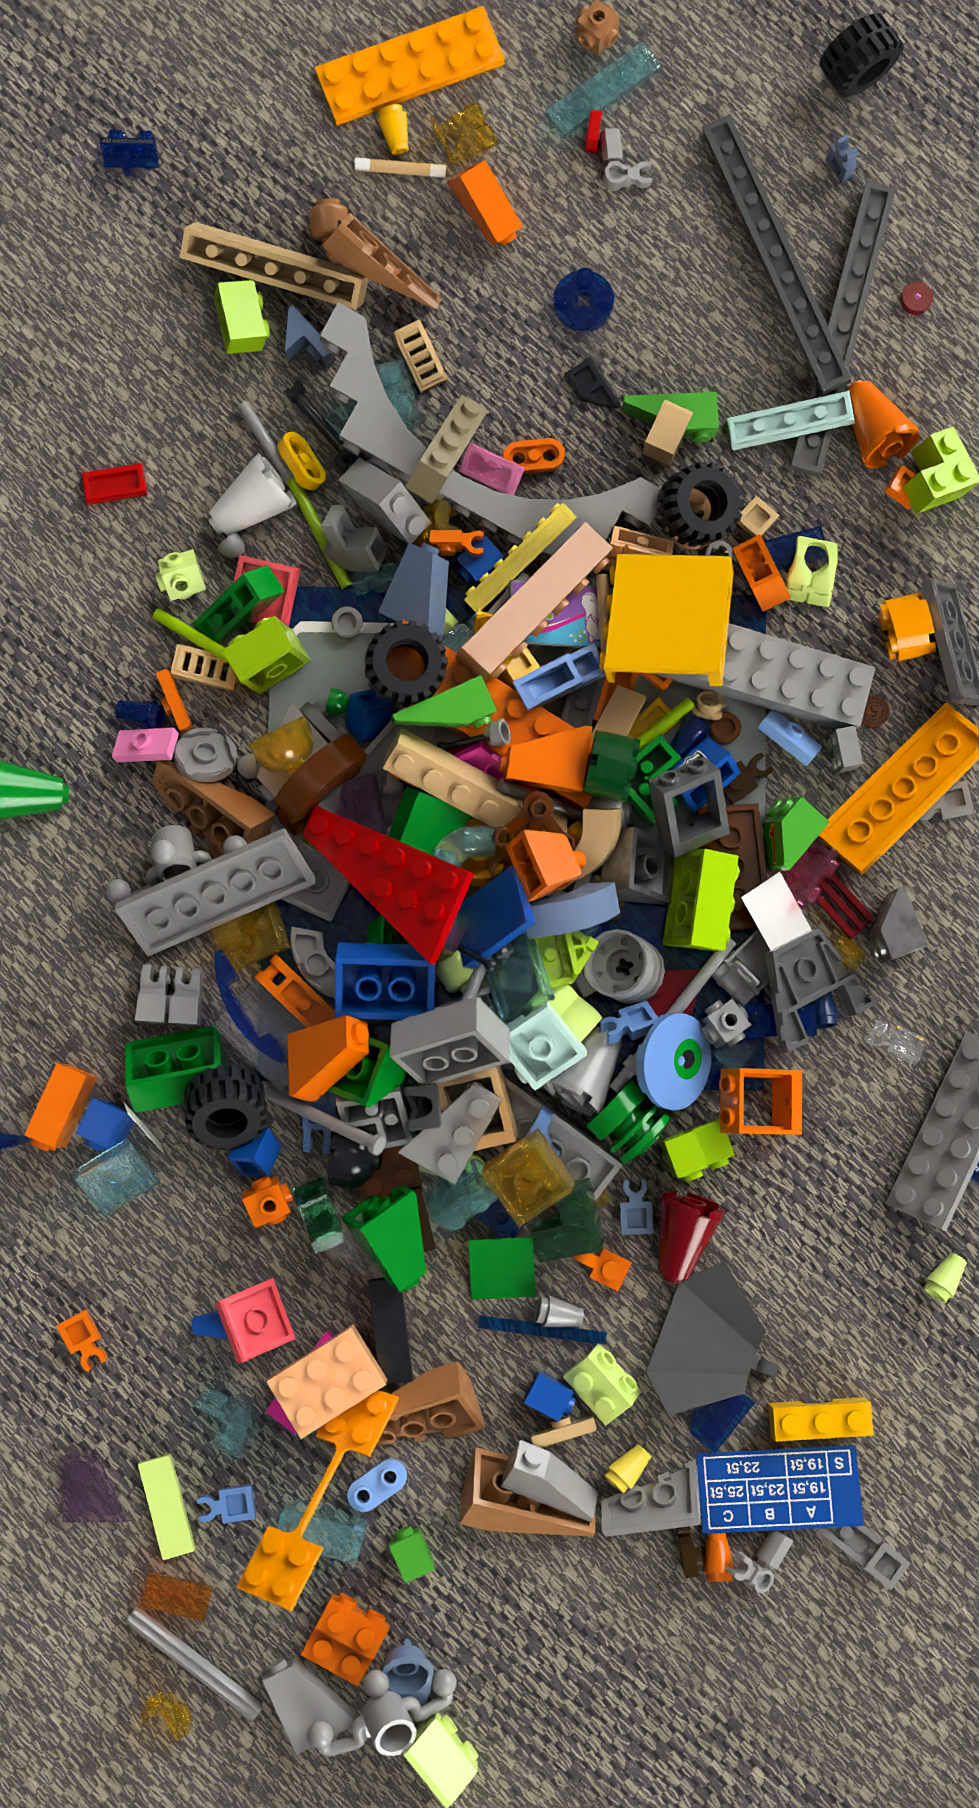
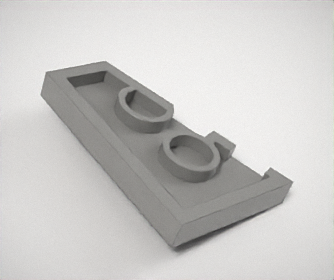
M473 1083L441 1113V1126L439 1128L422 1129L398 1153L456 1184L503 1098Z
M693 1460L684 1464V1469L670 1475L669 1472L657 1476L658 1480L643 1487L636 1485L632 1490L628 1489L624 1494L620 1492L602 1500L601 1514L604 1536L701 1525L696 1461Z

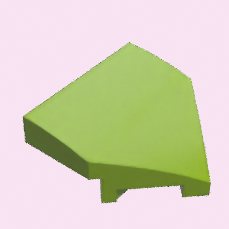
M580 931L528 938L540 991L573 984L599 944V941L592 937L589 938Z

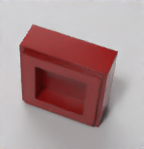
M592 110L590 112L585 143L586 152L597 153L602 111Z

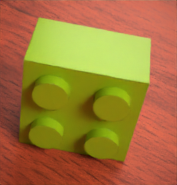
M275 616L260 620L255 625L254 630L246 635H239L229 642V646L222 650L239 681L260 695L311 662L295 632Z

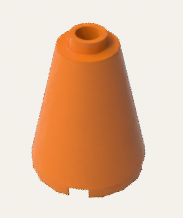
M858 380L848 387L847 391L850 392L855 424H852L862 460L867 468L877 469L888 466L890 464L886 459L895 455L898 459H901L916 446L920 440L918 427L871 381Z

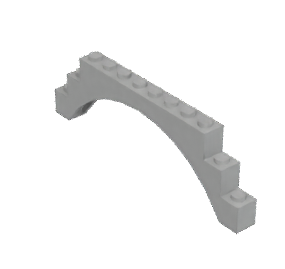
M338 302L320 334V342L324 343L322 348L336 357H339L340 354L345 355L341 366L330 384L329 390L334 393L332 398L348 407L350 403L356 405L339 435V440L344 442L342 447L357 456L360 452L371 457L370 463L383 471H386L387 468L399 473L397 478L407 484L427 449L407 429L386 395L373 361L366 318ZM452 470L435 501L441 503L442 499H445L453 504V511L466 518L470 514L481 520L479 523L481 527L492 533H496L497 530L508 535L506 540L517 547L523 542L521 538L527 532L533 533L537 529L536 524L543 517L547 519L552 514L550 510L557 503L560 505L565 503L578 518L537 557V559L545 563L585 522L605 541L620 514L624 516L623 521L633 528L639 529L640 526L644 528L650 526L657 513V508L662 504L657 502L658 495L664 491L640 477L601 494L568 500L528 499L494 491Z

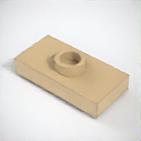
M593 1415L575 1421H570V1417H564L559 1422L556 1420L552 1421V1428L532 1433L531 1438L534 1446L542 1448L594 1432L597 1428Z

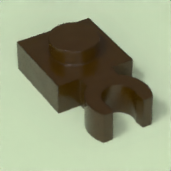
M763 753L756 754L750 760L748 767H745L741 760L736 763L741 773L723 788L724 795L731 805L758 787L754 780L755 778H765L773 771L772 766L764 771L757 768L756 763L764 757Z
M690 1526L676 1528L683 1574L685 1578L698 1577V1567H703L700 1547H694Z

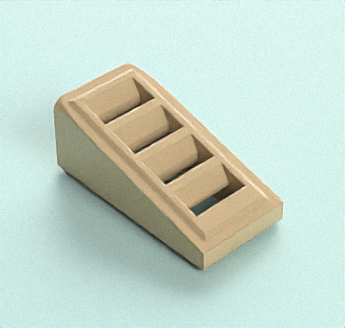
M420 320L393 332V341L420 394L448 381L446 373ZM417 336L419 337V338H417V339H415V340H413V341H411V342H409V343H407V344L404 343V342H406V341H408V340H411V339H413V338H415V337H417ZM423 346L425 348L412 356L409 354V352ZM430 358V362L416 368V363ZM435 368L437 373L423 380L421 379L420 375Z
M177 644L170 672L173 678L234 691L237 676L229 663L208 651ZM186 656L191 657L188 671L183 670ZM198 659L203 660L200 674L195 673ZM211 661L216 662L213 678L208 677ZM223 664L229 665L225 681L220 680Z

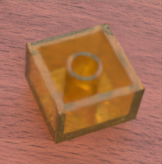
M539 1128L487 1161L481 1172L518 1227L572 1193L576 1182Z

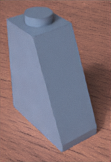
M423 542L420 548L409 543L378 613L396 621L403 619L409 623V620L416 621V625L421 627L425 624L429 626L428 631L432 634L436 632L440 637L439 641L442 642L445 629L449 561L439 557L440 550Z

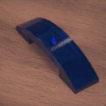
M221 949L215 952V975L221 998L231 1019L241 1033L262 1053L282 1064L287 1063L288 1057L273 1033L269 1032L262 1037L259 1036L230 985L240 980V977L225 952Z

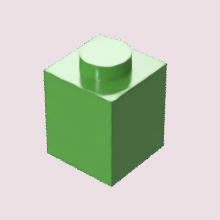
M406 1526L393 1533L394 1538L390 1540L389 1548L404 1583L435 1570V1560L420 1527L412 1529L411 1526Z

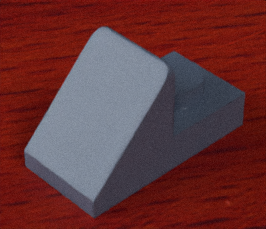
M292 305L288 309L285 341L287 361L305 348L307 355L313 362L318 363L320 361L327 368L335 361V356L322 348L324 343L320 342V334Z

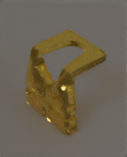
M474 101L467 105L462 112H457L439 126L433 116L429 117L432 129L439 138L452 164L479 155L480 151L484 149L487 151L498 143L490 125L486 123V117L478 102ZM443 135L459 137L458 145L453 153Z

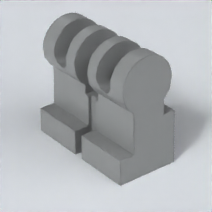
M144 964L141 972L135 1021L140 1024L168 1025L169 1023L172 1026L201 1028L203 969L193 968L191 981L189 984H185V967H177L173 979V985H175L174 995H167L169 985H171L169 966H161L159 980L154 982V966Z

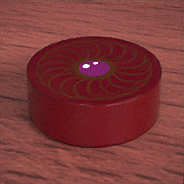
M923 282L908 284L900 298L902 308L912 315L923 314L932 303V290Z

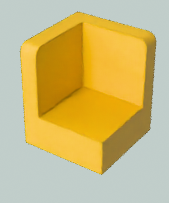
M526 647L516 659L512 655L508 657L505 661L508 667L497 679L512 688L513 681L540 668V666Z

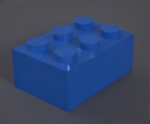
M338 942L335 974V1018L347 1015L356 1019L404 1020L407 1017L434 1010L436 965L430 964L412 945Z

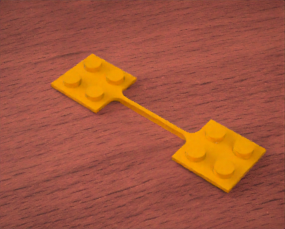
M377 1390L319 1428L316 1437L336 1445V1453L294 1531L284 1532L268 1525L236 1586L237 1589L292 1611L323 1550V1547L304 1540L302 1534L336 1471L344 1452L351 1450L368 1457L371 1456L400 1399L398 1396Z

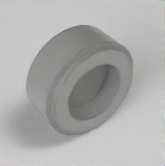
M342 607L333 614L332 628L338 636L351 639L362 631L363 618L355 608Z

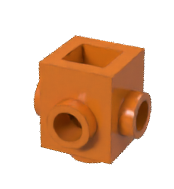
M269 1176L257 1179L251 1184V1188L242 1191V1201L255 1228L269 1223V1225L278 1224L287 1218V1214L291 1213L289 1202L294 1201L287 1183L281 1185L278 1176L271 1179Z

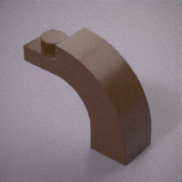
M348 733L333 740L306 760L290 776L276 795L274 801L278 804L275 815L294 836L304 831L315 805L317 806L337 786L359 774L368 755Z

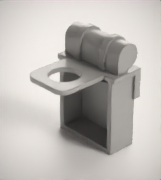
M759 929L736 951L733 950L711 976L717 982L716 984L719 987L721 986L731 996V999L742 1006L757 996L769 982L765 953L770 951Z

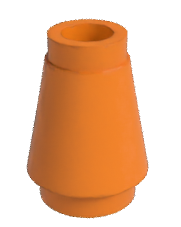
M726 1533L707 1534L703 1573H706V1581H733V1577L726 1571L727 1567L735 1569Z

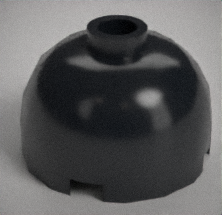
M362 1126L356 1127V1128H358V1129H361V1130H363V1131H365V1132H367V1133L373 1135L370 1131H368L367 1129H365V1128L362 1127ZM334 1132L330 1144V1149H334L333 1160L328 1159L327 1165L329 1184L339 1188H356L364 1185L371 1179L374 1170H380L383 1153L374 1155L369 1152L368 1147Z

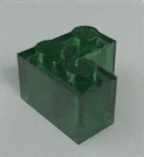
M590 1177L558 1184L554 1196L560 1216L535 1221L531 1231L539 1263L600 1251L605 1241Z

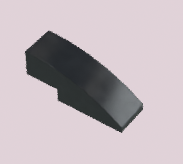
M384 1277L369 1279L377 1361L387 1378L386 1384L413 1381L403 1291L399 1292L394 1289Z

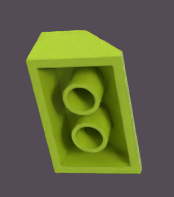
M698 849L675 858L672 874L671 903L668 904L662 945L706 951L726 950V945L730 939V914L735 905L733 896L734 886L739 876L738 855Z

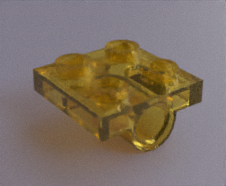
M276 901L212 929L214 941L218 949L225 953L230 970H238L291 948Z

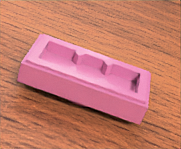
M469 443L458 473L498 492L514 495L525 468Z
M174 727L120 730L112 758L117 763L172 760L179 733Z

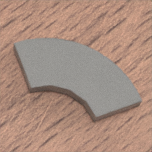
M291 927V950L301 974L319 992L335 999L336 964L328 957L325 950L324 933Z

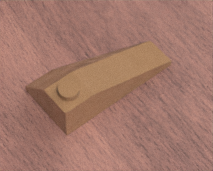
M351 213L347 215L322 245L326 250L325 255L328 259L338 266L342 264L345 268L434 309L442 300L430 286Z

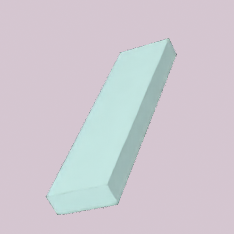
M845 391L727 418L732 450H738L855 424L850 392Z

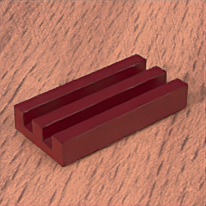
M834 872L830 873L808 893L850 940L875 919ZM830 882L864 918L862 922L828 885ZM822 889L856 926L853 930L820 895L819 892Z

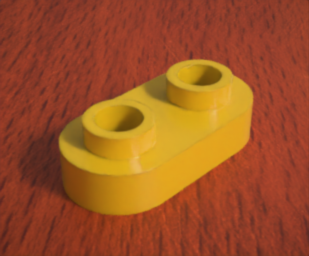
M287 432L277 444L279 454L300 487L307 490H316L326 479L325 471L307 441L295 432Z

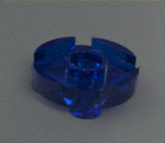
M586 267L563 277L556 286L553 297L555 315L561 324L573 331L587 330V332L595 331L607 323L611 317L615 300L613 289L609 282L602 275ZM578 296H589L590 306L581 305L579 307L577 305Z

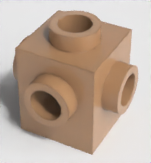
M595 0L589 7L584 6L576 17L575 39L584 48L589 49L599 57L607 47L610 48L618 39L620 34L618 32L620 17L613 7Z

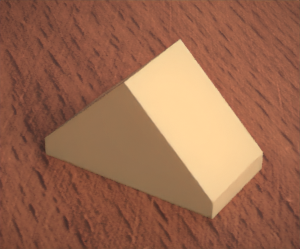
M664 400L645 441L643 455L671 466L693 412Z

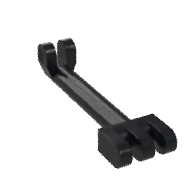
M299 380L295 381L291 389L288 387L283 391L285 396L300 408L337 450L339 454L333 458V461L345 473L349 469L345 463L349 460L353 465L357 461L355 454L342 447L344 442L339 440V434L305 397L306 389ZM362 452L359 453L365 461L371 458Z

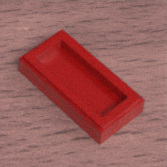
M142 463L81 473L87 505L148 495Z

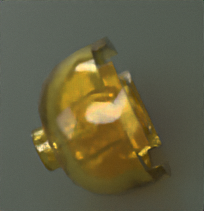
M301 716L279 726L278 729L271 733L268 732L252 741L249 747L253 756L262 767L273 772L287 770L290 775L311 755L314 748V735L305 716Z

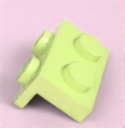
M599 1343L592 1348L587 1356L563 1375L566 1382L605 1426L630 1408L641 1393L633 1377L626 1374L615 1361L614 1356Z

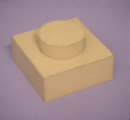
M756 495L742 510L741 520L736 523L752 537L759 534L762 537L778 520L780 515Z

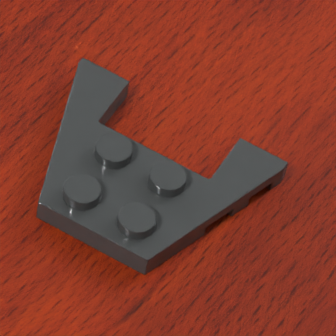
M819 928L811 929L765 953L778 1045L781 1054L789 1053L809 1042L797 1009L837 988L849 1016L857 1015L877 1004L875 998L871 994H866L860 987L861 981L856 974H850L841 962L843 958Z

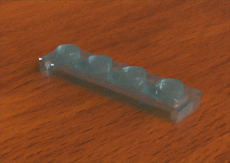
M641 42L546 110V117L564 139L589 121V115L592 110L604 111L659 72L661 64L646 45Z

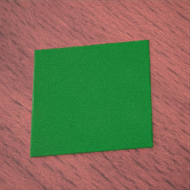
M533 1237L468 1240L471 1300L535 1297Z

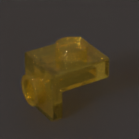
M173 1691L165 1696L162 1692H159L144 1703L146 1707L140 1715L143 1722L160 1712L176 1742L188 1735L192 1727V1714L185 1703H179Z

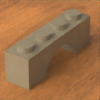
M461 395L418 462L405 488L432 504L488 410L481 407L476 401Z

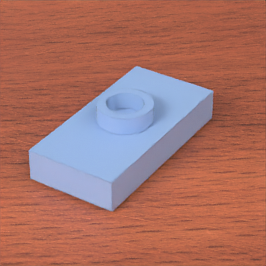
M771 710L758 726L763 733L806 766L822 748L819 743L804 732L799 724L791 722L777 711Z

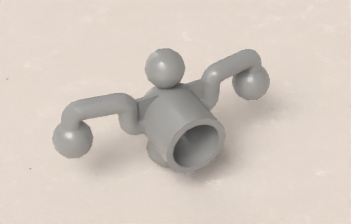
M180 825L162 827L153 834L151 840V856L155 866L146 872L145 878L148 885L131 893L129 883L122 879H114L108 883L106 895L110 901L117 903L213 859L205 851H195L191 831L186 827ZM230 836L223 843V852L227 854L247 845V842L240 836Z
M440 1669L434 1673L431 1687L439 1696L420 1707L419 1701L414 1697L407 1696L401 1698L396 1692L387 1691L389 1679L383 1671H370L363 1679V1689L370 1698L363 1707L362 1715L357 1717L351 1726L352 1736L331 1742L333 1740V1729L327 1722L318 1721L313 1723L308 1729L307 1740L320 1754L328 1757L361 1748L369 1737L372 1738L378 1752L384 1756L401 1754L414 1743L416 1738V1728L412 1720L416 1722L424 1721L451 1703L457 1684L456 1677L447 1669Z

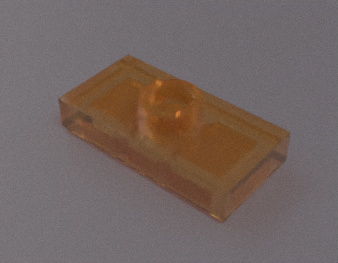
M150 1571L141 1606L204 1622L214 1586Z

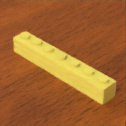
M557 503L550 510L552 514L547 519L543 517L536 524L537 529L533 533L527 532L521 538L523 542L518 547L514 545L507 552L509 556L504 561L501 558L493 566L495 570L491 574L485 573L479 579L481 583L476 588L472 586L465 593L467 597L464 601L475 612L477 610L482 611L509 585L510 580H514L578 518L565 503L561 505Z

